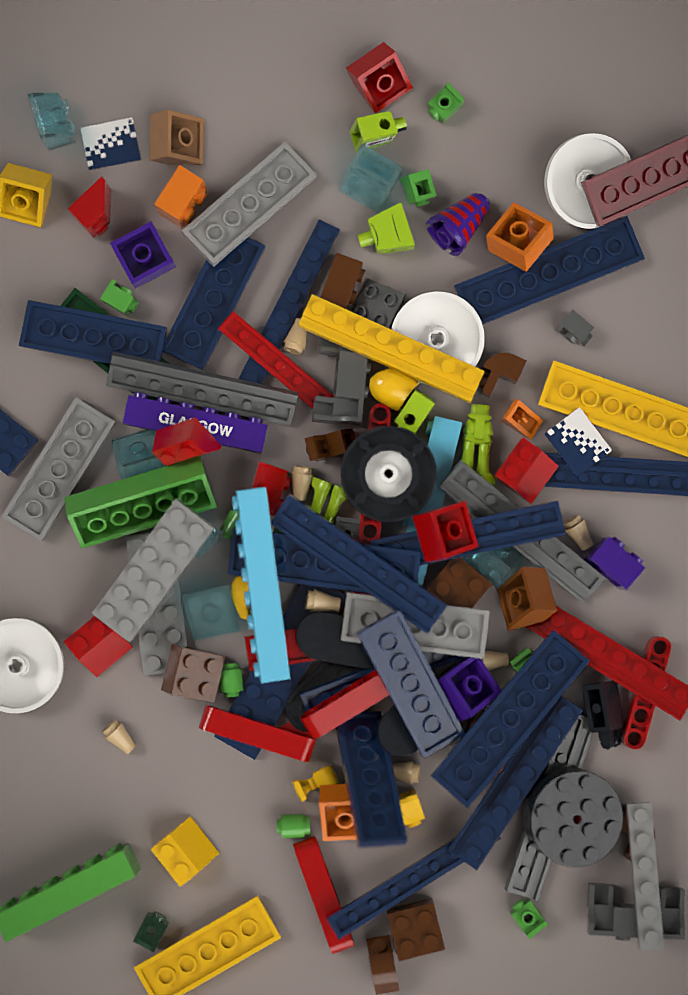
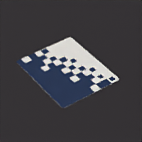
M132 117L81 128L89 170L141 160Z
M581 408L575 410L545 433L547 439L576 477L612 451Z

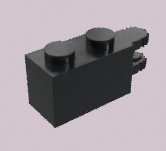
M612 680L582 686L590 733L598 732L602 748L609 750L612 747H618L622 742L620 728L625 727L618 683Z

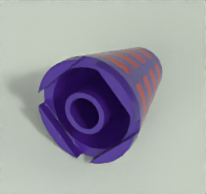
M473 193L432 216L426 222V225L430 224L427 228L429 235L442 250L448 248L451 250L450 255L459 256L490 209L489 200L481 193Z

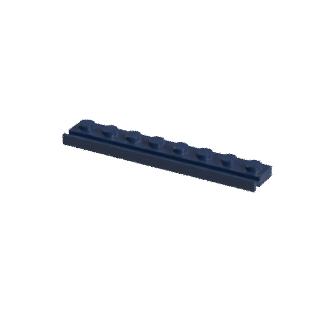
M544 452L559 466L544 487L688 496V462L604 456L576 477L559 453Z
M291 494L288 495L270 522L274 527L394 611L399 609L406 620L426 634H428L448 605Z
M557 500L471 519L479 547L442 560L425 562L417 531L371 540V544L422 551L421 566L566 534Z
M562 696L556 701L508 759L501 773L498 774L448 851L475 870L479 869L583 712L582 709Z

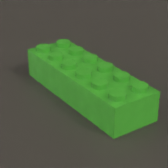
M201 456L64 497L66 514L81 549L155 527L175 499H179L196 513L217 508L214 492Z
M121 843L109 848L104 856L101 857L100 854L89 858L83 864V867L80 868L79 865H75L66 870L61 878H58L56 875L46 880L40 886V889L34 886L23 892L18 900L13 897L3 902L0 906V933L5 943L135 877L141 870V867L129 843L124 846Z

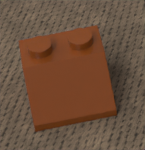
M523 566L497 588L508 631L543 622L557 611L545 568Z

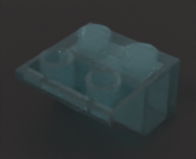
M362 144L345 174L339 191L379 214L402 175L403 167Z

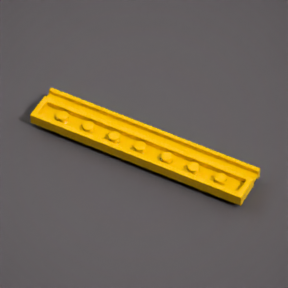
M313 294L298 323L299 328L468 403H471L484 373L483 370Z

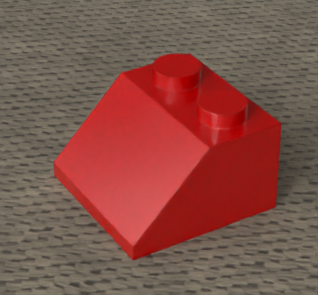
M385 42L346 67L355 87L375 114L413 89L396 52Z
M102 176L68 208L76 221L93 238L97 235H103L108 230V224L111 222V189Z
M194 417L156 430L152 453L165 466L221 450L222 446Z
M522 437L493 477L529 504H532L559 466L541 449Z
M259 461L252 488L266 487L269 515L275 516L285 501L281 497L283 490L288 491L291 477L288 476L289 472L287 470Z
M466 501L412 516L425 562L446 559L479 547Z
M96 616L63 641L74 656L96 677L133 648L130 642Z

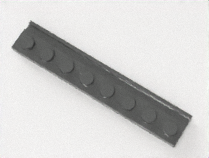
M117 352L112 354L106 386L189 403L291 426L298 399V392Z
M462 460L456 464L446 476V479L439 485L443 491L457 502L466 501L468 511L476 517L520 508ZM557 537L513 546L537 567L545 568L547 575L583 604L605 579L604 575Z
M579 716L542 772L541 777L554 769L562 767L582 768L593 734L590 733L587 716ZM525 829L523 830L504 889L507 892L538 901L551 860L532 845Z

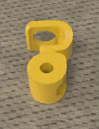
M331 764L312 772L313 777L305 780L294 779L291 781L301 802L307 799L309 791H313L316 788L320 789V785H332L339 782Z

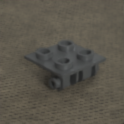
M367 279L351 312L389 328L391 323L394 322L401 304L404 303L406 294Z

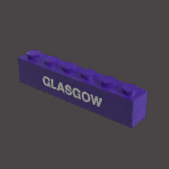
M134 392L133 396L128 395L123 425L156 431L195 417L220 445L259 454L263 451L268 425L263 424L262 419L249 417V421L240 419V415L227 412L226 416L217 414V410L203 407V411L194 409V405L180 402V406L171 404V400L157 397V401L147 399L148 395Z

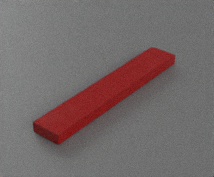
M234 311L219 326L218 330L285 387L291 391L298 392V398L311 409H313L315 396L333 398L331 393Z

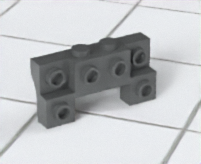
M320 337L318 354L336 356L333 398L315 396L312 422L333 425L336 423L360 425L362 423L364 398L368 397L369 385L365 384L366 376L370 374L371 362H367V357Z
M588 883L587 933L589 935L616 936V939L621 941H629L630 937L638 938L635 904L613 903L614 886L612 884ZM659 886L663 939L685 940V890L681 887Z

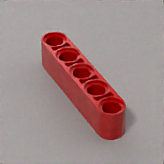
M660 636L651 637L646 644L643 658L651 663H655L657 667L665 671L671 653L670 641ZM660 640L664 644V649L661 653L657 654L653 647L655 642ZM632 693L626 714L625 727L622 729L621 739L625 746L637 750L643 747L646 742L655 706ZM638 709H643L645 717L642 721L638 722L634 718V713ZM631 732H637L639 736L635 744L628 742V736Z
M374 670L306 711L300 719L311 737L316 739L384 699L389 694L377 671Z
M205 705L198 727L210 733L310 763L316 739L210 705Z
M316 836L293 844L331 953L335 954L354 947L352 934L349 933L339 940L326 917L342 907Z

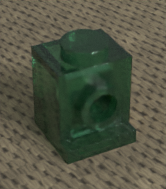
M148 911L133 942L155 952L170 922L165 920L166 917L156 911H153V913ZM149 927H153L156 930L154 935L147 932Z

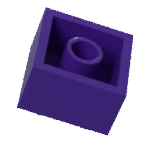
M152 221L110 243L135 289L176 268Z
M604 537L584 560L604 575L619 590H627L645 569L641 564L643 560L633 552L631 554L623 549L625 545L616 537Z
M466 657L437 678L459 722L472 717L501 692V688L480 658Z

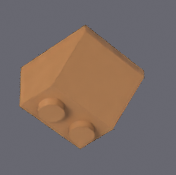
M172 110L150 114L149 161L167 165H203V118Z

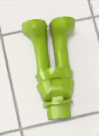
M471 404V414L467 415L469 419L463 429L462 461L473 469L474 448L479 446L476 472L495 486V478L490 473L489 468L491 443H493L491 436L494 435L491 421H489L492 419V416H489L490 406Z
M313 477L311 485L315 492L311 509L320 514L332 483ZM334 485L324 518L333 524L341 504L347 500L341 486Z

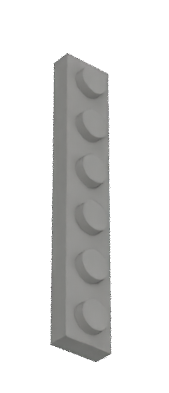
M651 802L626 803L639 950L664 949Z

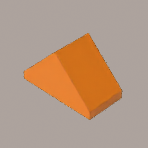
M515 398L502 417L501 422L532 440L543 420L519 399Z

